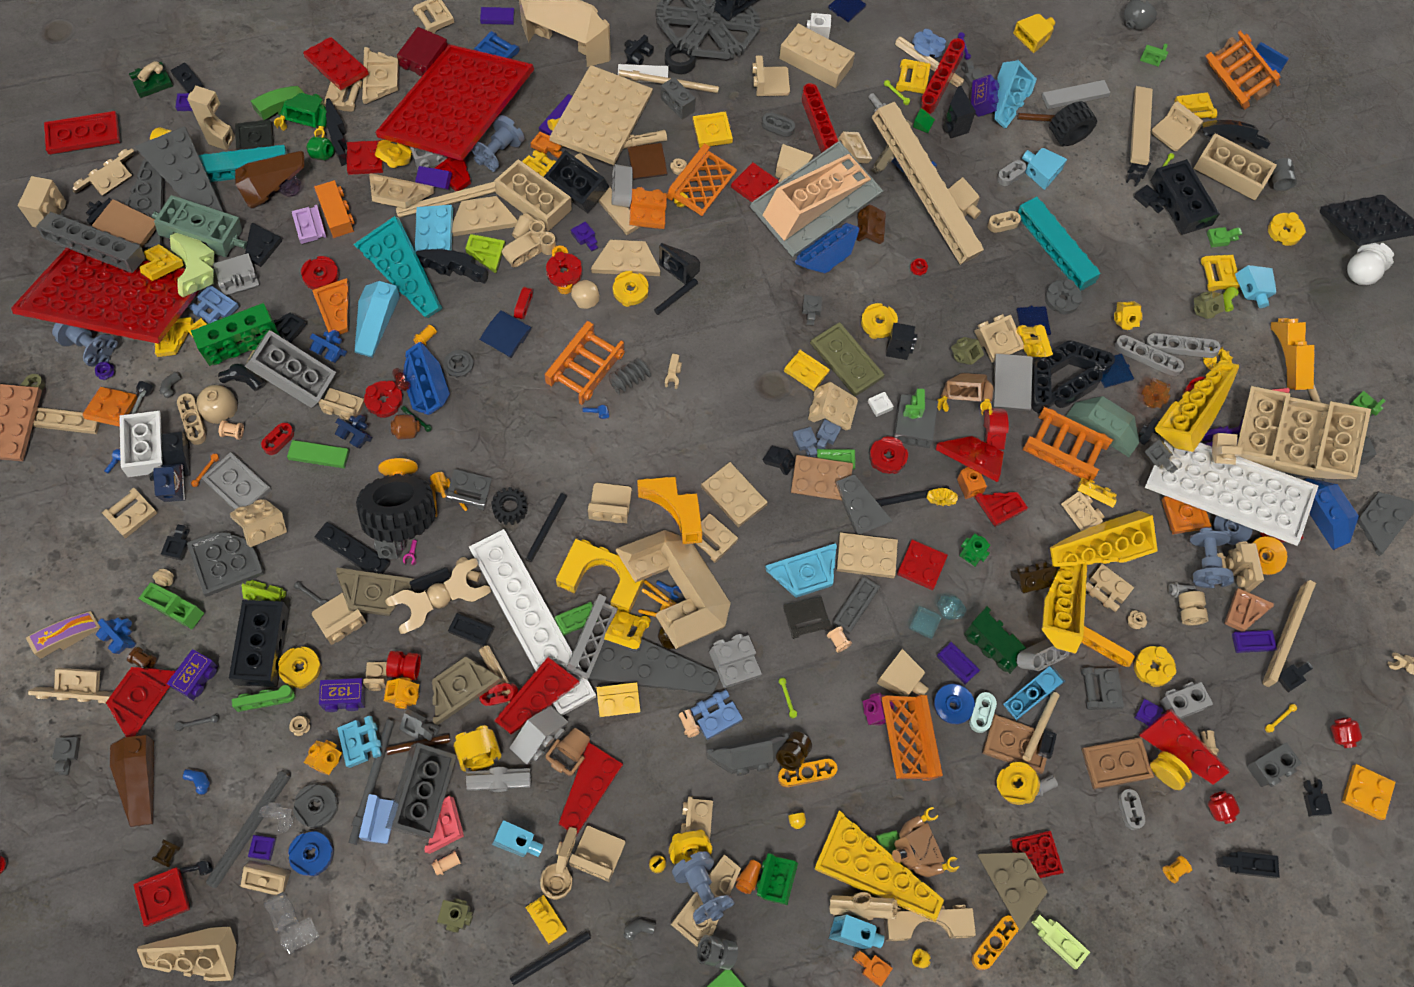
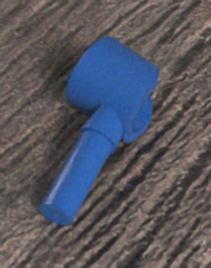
M600 405L598 408L583 407V412L598 413L601 419L609 418V411L605 405Z
M120 449L113 451V459L104 470L106 473L111 471L118 460L121 461Z
M659 580L656 585L669 592L670 598L673 600L679 598L674 595L673 591L682 593L678 586L672 588Z

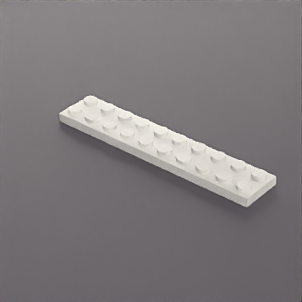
M503 529L469 546L473 557L477 559L480 570L534 670L537 671L548 657L565 670L572 651L505 530ZM578 663L577 669H579V670L582 671V669H581V667H580V665H579V663ZM571 672L568 673L580 681V684L553 703L561 716L596 698V694L588 680Z

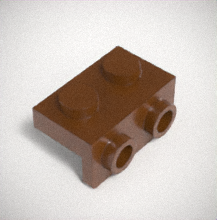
M871 204L861 209L858 213L859 232L857 240L862 241L868 238L878 244L884 242L886 212Z

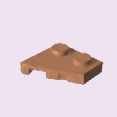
M1238 588L1234 593L1224 624L1244 632L1270 610L1274 603Z

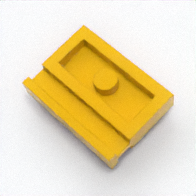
M801 350L784 368L785 373L812 391H815L830 371L829 368Z
M637 682L596 687L600 717L640 712Z

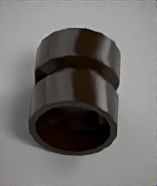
M794 731L788 735L789 737L776 754V759L780 766L789 771L798 770L812 749V742L809 737L801 732Z

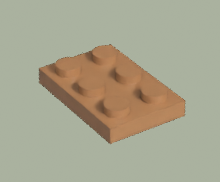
M796 455L791 493L842 501L835 482L852 475L853 463Z

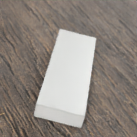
M618 64V76L620 69L632 72L636 70L640 71L639 73L668 78V66ZM643 80L634 81V82L655 83V82H649V81H643Z

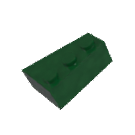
M986 606L971 623L964 635L968 642L972 645H977L986 657L992 658L997 662L1001 670L1011 674L1018 666V654L1027 648L1013 633L1009 635L1002 628L1004 623L1001 620L996 621L989 614L991 609Z

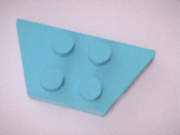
M835 543L766 565L765 569L795 598L825 589L833 585L837 545Z

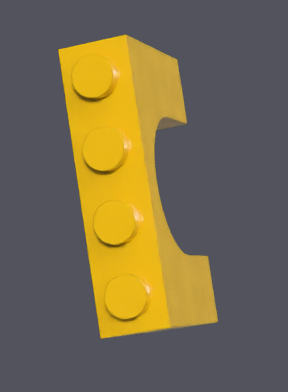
M575 539L556 578L557 586L575 593L587 570L598 565L608 566L614 569L620 578L610 602L611 606L619 611L630 614L645 579L635 583L618 554L610 553L604 547H595L587 540L582 539L580 541Z

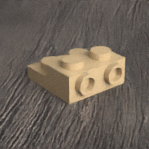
M1003 314L993 318V323L989 324L986 321L979 324V329L975 330L981 347H985L991 363L995 362V354L1010 355L1023 349V341L1016 332L1017 328L1011 315L1006 317Z
M1244 541L1236 543V549L1228 551L1229 555L1226 557L1225 563L1227 569L1233 571L1234 576L1237 575L1238 587L1250 593L1264 581L1256 543L1248 544V542Z

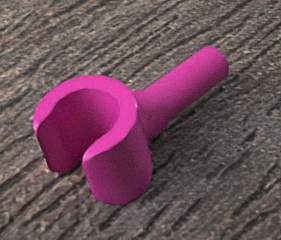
M412 540L409 554L403 557L405 565L408 558H413L412 566L416 564V558L414 557L416 540Z

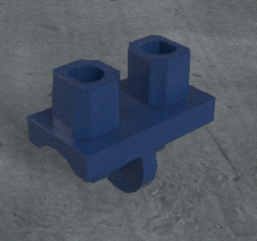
M363 415L351 416L349 420L353 422L352 424L340 418L336 420L335 423L339 426L335 435L346 440L350 432L354 435L349 443L359 449L366 441L371 442L373 437L360 430V428L366 430L368 427L365 424V417Z

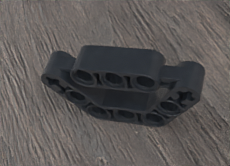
M1069 340L1052 350L1053 355L1039 357L1032 367V409L1037 413H1041L1044 407L1049 408L1054 404L1059 408H1065L1095 390L1103 375L1107 374L1115 362L1114 355L1108 351ZM1068 364L1086 370L1052 392L1051 375Z

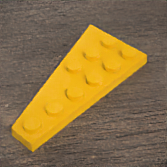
M839 810L816 863L815 870L876 897L895 899L898 906L936 922L944 899L914 876L908 868L895 862L888 851L874 839L867 836Z

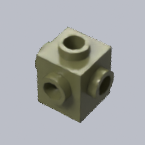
M1208 291L1194 298L1196 315L1205 319H1211L1216 314L1225 311L1223 294Z
M962 337L951 347L954 358L959 363L972 365L984 355L978 339Z
M454 899V902L443 900L437 923L446 926L447 931L458 933L459 929L465 930L467 925L470 926L473 912H470L471 908L466 905L467 901Z

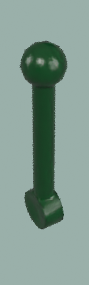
M405 406L401 407L405 414L413 415L415 421H419V424L424 427L426 432L432 430L431 425H426Z

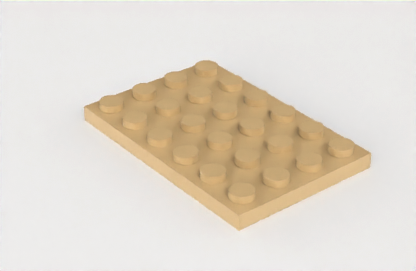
M590 65L551 133L550 141L614 165L649 101L653 88Z

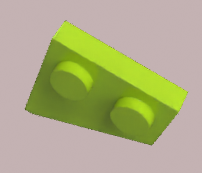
M470 234L465 248L466 253L473 256L474 259L492 272L497 273L505 241Z

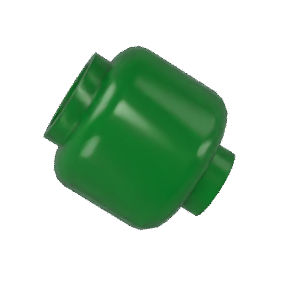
M314 136L308 141L306 146L307 152L312 159L326 161L334 153V147L328 138Z

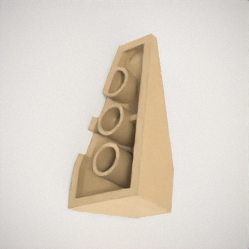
M215 927L139 946L137 952L143 967L164 972H170L171 970L184 972V976L191 977L192 974L204 976V980L228 981L234 977L237 944L231 927Z

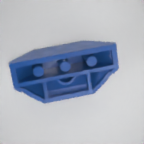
M846 223L841 228L830 231L813 245L799 253L795 263L818 272H829L834 266L851 255L859 227Z
M418 342L406 351L405 357L407 358L404 364L403 381L412 409L430 415L444 405L450 393L440 363L423 343Z
M1310 478L1305 479L1304 481L1318 485L1309 514L1331 548L1335 550L1350 543L1359 515L1338 484Z

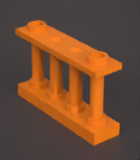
M1240 30L1238 32L1240 39L1238 42L1220 55L1214 56L1210 52L1205 57L1211 68L1245 110L1250 107L1249 100L1252 95L1272 81L1278 87L1280 85L1279 78L1281 77L1276 70L1272 71L1250 43L1252 40L1247 33L1244 35ZM1245 45L1249 52L1228 68H1223L1221 65L1222 61ZM1254 57L1259 63L1257 66L1238 79L1233 80L1230 77L1233 71ZM1264 69L1268 77L1248 91L1242 92L1240 90L1241 84Z
M589 321L583 325L544 374L546 383L551 387L555 382H561L579 393L578 398L581 405L586 400H590L594 389L615 362L620 360L625 353L623 341H620L614 347L594 335V325ZM592 341L610 352V355L606 360H603L585 349L584 345ZM581 354L599 365L600 368L595 374L574 362L573 359L576 355ZM566 368H571L589 379V382L583 388L565 377L563 372Z
M1044 407L1038 417L1043 422L1036 437L1030 436L1022 450L1079 478H1084L1088 481L1089 479L1094 480L1099 469L1094 467L1101 449H1108L1113 439L1109 438L1106 434L1098 433L1053 409ZM1050 424L1060 428L1052 446L1042 442ZM1067 432L1077 436L1070 454L1059 450ZM1084 440L1095 445L1087 463L1076 458Z

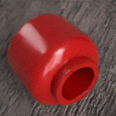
M1351 717L1334 720L1335 723L1331 725L1334 742L1338 745H1343L1344 748L1356 747V742L1362 739L1359 723L1352 720Z
M1219 791L1210 796L1208 807L1216 821H1224L1225 824H1229L1237 820L1236 816L1240 813V808L1233 794Z

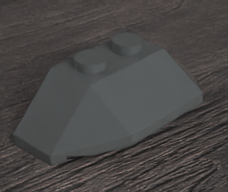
M788 733L709 749L706 752L707 759L730 774L737 773V776L746 775L750 770L757 769L758 772L769 769V766L773 765L777 752L789 736Z

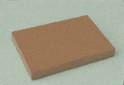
M112 199L92 225L97 230L106 231L116 237H122L126 241L139 244L141 247L144 246L156 230L155 219Z
M994 714L982 754L1010 764L1013 762L1026 763L1038 774H1043L1047 758L1037 755L1042 736L1031 760L1026 761L1023 759L1035 728Z
M1142 737L1081 749L1093 790L1154 778Z

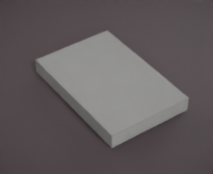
M995 354L993 408L1031 410L1033 357Z
M231 452L202 477V480L234 510L238 507L253 504L254 501L262 499L271 491L267 484Z

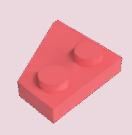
M448 796L444 798L433 838H429V844L425 846V853L431 854L464 837L454 797Z

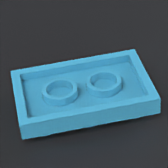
M452 205L417 207L415 253L418 250L425 249L452 250Z

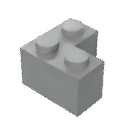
M549 706L527 720L510 746V749L526 765L534 760L537 762L545 754L544 748L548 747L554 739H560L566 732L564 728L568 721L552 706Z

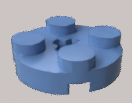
M924 29L923 32L915 34L912 44L914 43L915 50L924 56L929 57L932 54L935 55L934 57H939L943 54L946 40L933 34L931 30Z

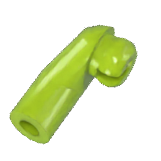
M1229 287L1223 293L1225 312L1234 310L1231 300L1235 298V295L1238 296L1239 293L1235 287Z

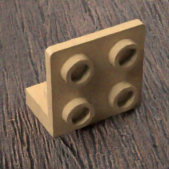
M587 826L575 854L571 855L569 864L571 867L610 882L625 846V841Z

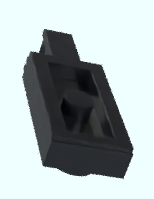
M1237 851L1229 853V857L1221 856V858H1217L1218 867L1230 868L1231 873L1275 879L1280 878L1279 859L1275 855Z

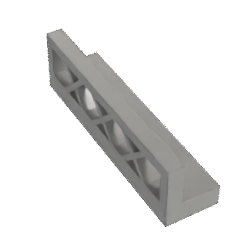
M600 594L594 601L565 669L588 680L604 643L605 633L617 612V608L604 603L606 597ZM602 608L611 612L609 618L601 619L600 611ZM600 625L603 633L598 637H594L592 630L595 626ZM593 642L596 650L594 653L587 655L585 650L586 644ZM579 661H586L588 665L586 673L577 669Z

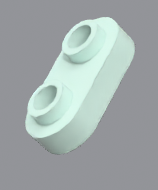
M987 692L981 693L975 700V707L969 724L972 730L977 733H983L991 726L997 705L996 699L992 694ZM982 702H986L988 707H984ZM976 720L982 721L983 725H977Z

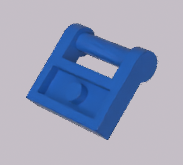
M491 31L474 50L511 59L518 54L520 48L501 39L496 33Z

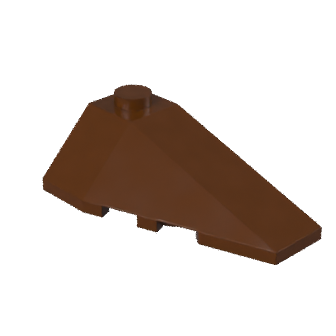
M297 151L254 161L236 169L235 185L248 207L252 209L269 199L268 195L273 190L277 192L280 189L282 182L286 179L290 180L304 168V152Z
M147 735L126 737L110 745V768L130 827L153 824L154 740Z

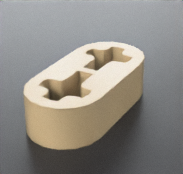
M1015 211L993 215L989 219L988 229L991 232L998 233L1017 228L1021 216Z

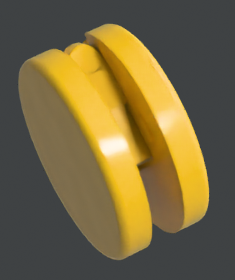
M1165 751L1158 754L1159 757L1150 764L1153 773L1170 788L1182 790L1186 785L1185 783L1192 779L1191 771L1173 754Z

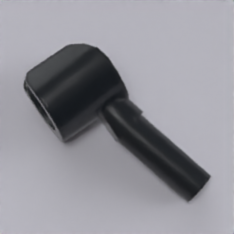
M200 861L197 865L180 868V873L199 870L200 876L211 873L213 869L210 862Z

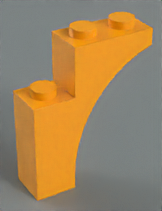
M1278 318V322H1271V330L1277 335L1285 355L1287 388L1293 390L1314 389V345H1309L1305 341L1306 322H1298V318Z
M676 477L637 480L638 498L657 503L673 516L681 532L682 544L702 543V527L697 494L678 495Z

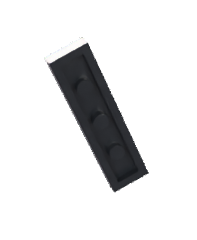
M328 522L314 536L317 541L365 572L383 574L390 566L389 561L379 558L378 554Z

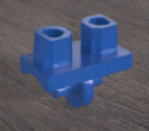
M325 331L323 336L327 337L326 340L313 333L310 336V339L313 340L310 347L311 351L321 355L325 347L329 348L324 358L334 363L340 355L345 357L347 351L334 345L335 343L340 344L342 339L338 338V331Z
M118 617L115 620L111 619L109 621L101 618L98 624L101 627L95 635L102 641H108L110 638L113 639L112 643L108 646L112 653L120 654L126 648H133L136 645L129 636L132 633L129 629L132 622L128 618L121 620Z

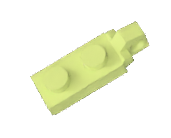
M1039 915L1031 922L1040 930L1038 935L1074 969H1078L1090 953L1057 921L1054 922L1051 919L1046 921Z

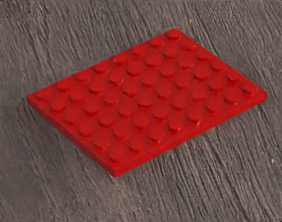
M449 44L376 130L377 138L463 161L534 71L533 64Z
M65 248L11 309L13 314L159 344L200 290L185 297L178 294L177 279L184 273L185 268H178L152 281L140 272V266L151 261L144 260L131 273Z

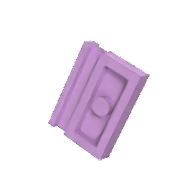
M314 205L315 207L313 208L306 207L292 211L301 244L318 240L320 237L326 238L317 205Z

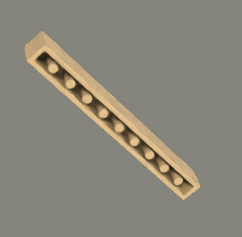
M895 102L878 108L872 119L959 264L961 265L977 257L984 250L981 242L977 239L963 212L957 206L954 197L948 191L945 182L942 181L937 169L928 158V154L922 148L919 139L913 133L901 109Z

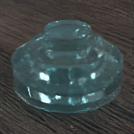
M941 596L937 603L942 616L949 620L961 619L967 611L962 601L955 596Z

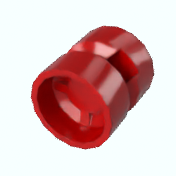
M390 651L386 664V676L399 678L403 675L404 678L417 680L421 666V655L417 653H407L404 655L400 651Z

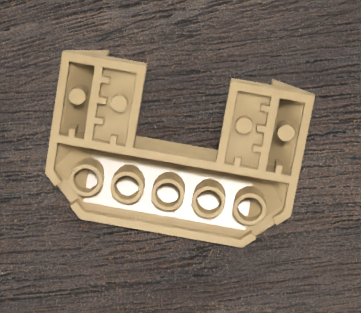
M519 0L522 26L528 42L534 34L550 39L553 30L578 41V52L586 55L587 67L611 60L610 24L598 16V10L593 5L581 0Z
M663 530L616 549L635 583L668 570L686 598L685 601L661 610L656 614L658 621L676 649L725 627L730 601L693 543L682 544V537L680 535Z

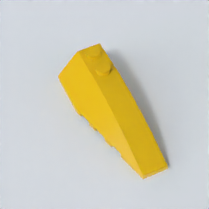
M1220 362L1206 374L1204 380L1198 381L1194 385V389L1190 392L1186 391L1179 402L1175 401L1171 404L1155 427V431L1174 448L1194 452L1218 415L1233 384L1239 365Z
M1136 511L1092 526L1050 547L1052 565L1054 567L1074 566L1077 564L1090 565L1093 563L1107 564L1110 562L1123 563L1158 551L1153 515L1142 511Z
M1086 564L1061 566L1044 600L1042 631L1055 648L1072 653L1077 652L1084 636Z

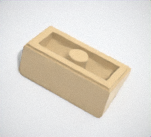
M249 861L244 866L240 887L282 897L291 871Z

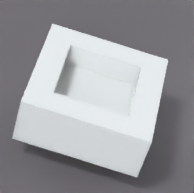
M885 392L868 399V404L876 417L893 410L894 406Z

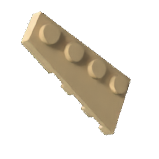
M726 855L722 856L709 873L712 881L709 887L715 898L730 895L741 870ZM698 892L693 894L670 924L696 947H698L699 941L704 935H713L718 920L712 921L710 918L700 924H695L693 913L703 905Z

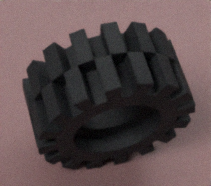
M509 487L508 491L503 488L502 493L500 491L496 492L497 496L494 495L491 502L494 516L496 519L498 518L500 523L503 521L504 525H507L508 522L514 525L515 521L518 524L520 518L524 519V514H527L526 498L516 488L514 491L512 487ZM512 500L517 503V508L512 512H505L502 509L506 501Z

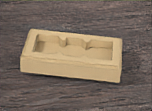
M569 827L564 842H559L556 853L558 860L555 872L563 873L566 869L575 845L576 828Z

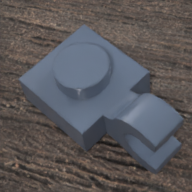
M824 420L816 435L820 439L816 450L825 449L827 443L833 445L842 427Z
M808 427L793 432V437L799 451L805 450L807 457L817 458V450L815 448L817 440L812 428Z

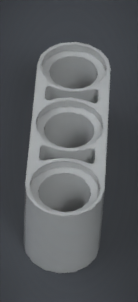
M614 164L611 204L629 208L632 199V167Z
M1045 639L1021 651L1017 657V664L1022 669L1041 671L1065 659L1069 652L1055 648L1049 639Z

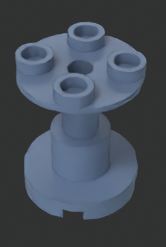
M504 115L494 120L493 126L496 132L491 136L492 141L487 146L477 142L471 149L475 155L474 160L479 165L483 164L494 172L499 167L498 159L494 154L499 149H505L508 144L512 147H519L525 140L524 134L520 128L516 129L513 126L515 123L513 120Z
M55 323L52 331L55 341L62 346H71L73 344L80 347L85 346L83 361L91 367L96 366L100 362L108 363L110 360L109 356L118 344L110 334H102L93 339L92 333L88 329Z
M1202 528L1200 533L1190 536V543L1195 546L1205 547V558L1201 560L1202 569L1193 573V583L1195 582L1196 586L1215 588L1214 584H1221V587H1226L1234 583L1233 571L1223 568L1222 558L1217 555V546L1224 545L1230 541L1229 531H1213L1212 528Z
M698 852L690 855L692 860L685 862L683 859L672 869L675 881L677 883L688 882L692 892H698L703 902V905L693 913L695 924H700L710 918L712 921H716L723 917V911L735 904L733 898L729 895L714 897L709 887L712 881L707 873L714 865V860L709 852Z

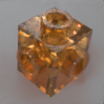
M1152 378L1150 384H1146L1141 393L1144 395L1143 401L1145 405L1160 409L1163 404L1166 405L1170 398V394H1168L1171 389L1170 384Z

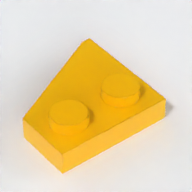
M191 317L178 319L159 344L155 343V354L157 357L171 356L178 353L188 334L186 329L193 324Z

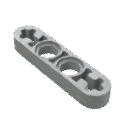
M1159 333L1150 334L1146 342L1147 345L1165 353L1205 358L1216 357L1220 350L1219 342L1213 339ZM1169 342H1176L1178 347H1171ZM1195 344L1197 349H1189L1187 345Z
M1119 336L1114 344L1117 352L1170 376L1179 375L1184 368V364L1179 358L1129 336ZM1136 349H1142L1145 355H1139ZM1154 356L1160 357L1161 360H1162V362H1161V363L1155 362V361L1153 360V357H1154Z

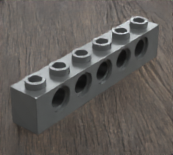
M50 212L36 226L45 240L131 273L146 259L139 244L126 241L122 237L113 236L106 231L97 230L90 225H84L61 214L58 215Z

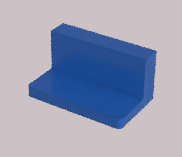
M1262 42L1256 48L1272 71L1276 70L1280 74L1289 58Z

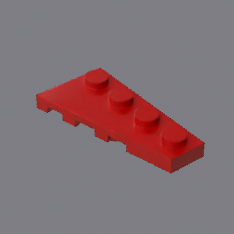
M548 657L494 721L512 735L523 727L528 719L551 706L579 685L580 681Z
M1169 709L1139 733L1140 737L1161 751L1173 754L1190 770L1213 785L1229 773V769L1172 709Z
M588 743L583 755L585 759L579 766L559 821V826L567 831L569 827L576 828L577 835L623 767L621 762L591 743Z

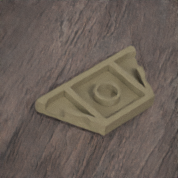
M907 120V122L910 124V127H911L913 123H911L909 120ZM888 144L870 170L874 174L883 171L895 157Z
M336 568V575L349 611H356L358 609L363 613L390 616L398 604L388 606L385 600L400 591L409 590L411 588L409 582L414 580L412 578Z
M464 657L432 679V689L434 691L433 705L435 706L434 724L439 725L503 680L468 657Z
M1025 853L979 854L978 857L1017 927L1022 931L1048 892Z

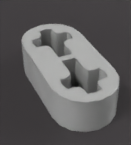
M1020 160L1013 161L999 171L997 182L1002 186H1009L1024 175L1026 164Z
M1132 789L1124 790L1118 796V803L1125 826L1131 830L1140 829L1145 824V815L1139 795ZM1128 795L1129 798H1133V801L1129 803L1124 798ZM1133 816L1139 819V822L1136 824L1130 821V818Z

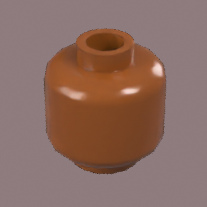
M411 414L396 415L394 420H391V433L399 440L413 439L416 436V432L420 431L419 421H415L414 416Z

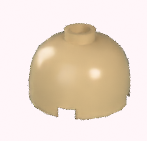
M208 386L197 397V407L200 415L212 424H220L222 420L231 419L237 411L238 403L234 394L224 386Z

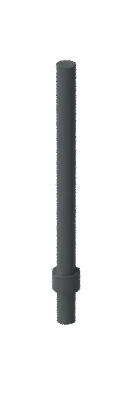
M386 720L380 739L382 746L380 748L381 756L374 758L357 816L353 818V829L348 842L350 844L357 845L368 796L373 793L394 721Z

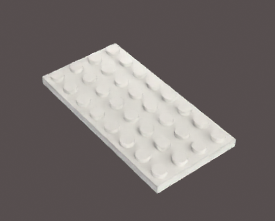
M1165 440L1164 444L1173 454L1169 459L1176 465L1178 470L1171 474L1162 464L1159 467L1154 465L1145 488L1298 546L1318 485L1239 456L1236 457V465L1214 463L1212 447L1200 442L1194 452L1176 449Z

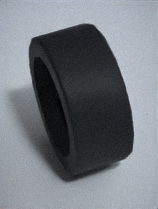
M673 43L670 44L665 50V65L668 66V70L675 74H687L692 71L696 64V56H692V52L687 54L688 48L679 50L680 45L676 47ZM683 53L688 55L690 59L680 63L672 60L671 56Z

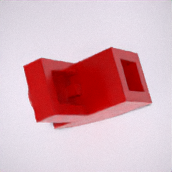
M992 408V414L989 415V410L987 409L985 410L983 424L986 428L985 443L999 450H1005L1006 433H1008L1009 429L1007 411L1002 408Z

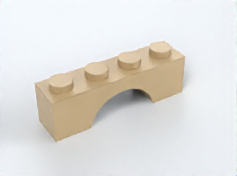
M195 86L193 91L189 93L187 100L208 144L228 150L235 136L231 127L214 114L220 105L216 92Z
M955 905L953 909L945 910V906H942L936 922L911 911H902V908H897L896 919L884 918L886 941H906L911 939L915 927L922 922H933L940 925L947 932L950 939L972 938L976 936L973 908L966 909V905Z

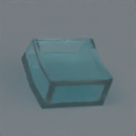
M919 606L909 629L932 639L942 616Z

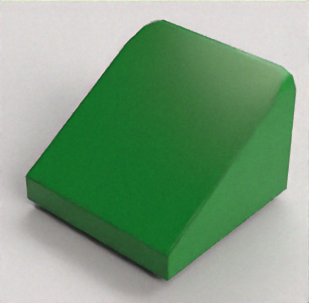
M920 108L913 128L929 133L935 119L924 109Z

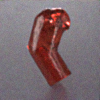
M399 368L393 369L392 375L394 376L397 388L407 391L410 387V382L405 381V376Z

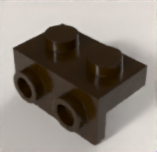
M1047 561L1035 562V565L1030 567L1028 565L1018 566L1017 570L1010 571L1012 579L1019 581L1022 593L1051 587L1057 575L1056 567L1047 563Z

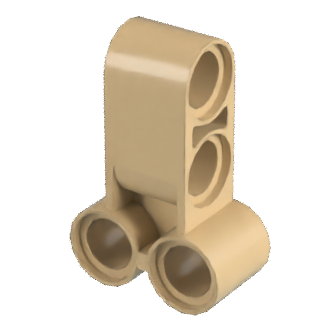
M533 220L529 225L530 231L503 248L502 255L512 267L520 266L541 252L546 255L552 254V249L556 247L555 236L551 232H546L545 224L542 220Z

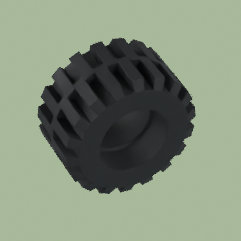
M1074 102L1055 114L1049 124V129L1060 145L1070 146L1082 141L1093 131L1097 124V118L1086 102Z

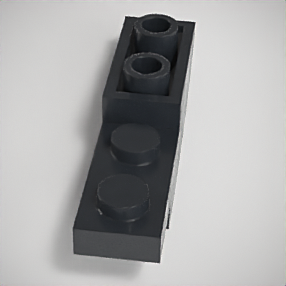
M1213 120L1203 122L1200 127L1203 131L1202 133L1211 137L1216 133L1231 142H1234L1235 139L1243 143L1248 141L1258 149H1261V147L1268 149L1271 144L1268 138L1257 134L1259 130L1255 125L1246 122Z
M445 249L416 251L422 267L433 269L438 274L450 276L454 271L456 274L467 276L475 282L485 284L488 280L486 268L476 265L473 256Z

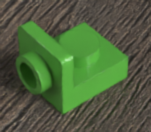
M1164 43L1162 49L1146 45L1140 61L1159 67L1161 61H1165L1168 55V51H1166L1168 44Z
M917 389L915 395H912L911 405L905 406L904 417L911 419L922 418L925 410V389Z
M1363 391L1349 405L1371 409L1370 416L1372 414L1376 416L1383 409L1381 405L1386 400L1382 399L1377 402Z

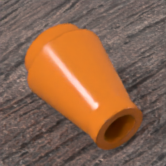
M750 860L749 864L736 879L735 887L745 894H751L756 888L762 865L755 860Z

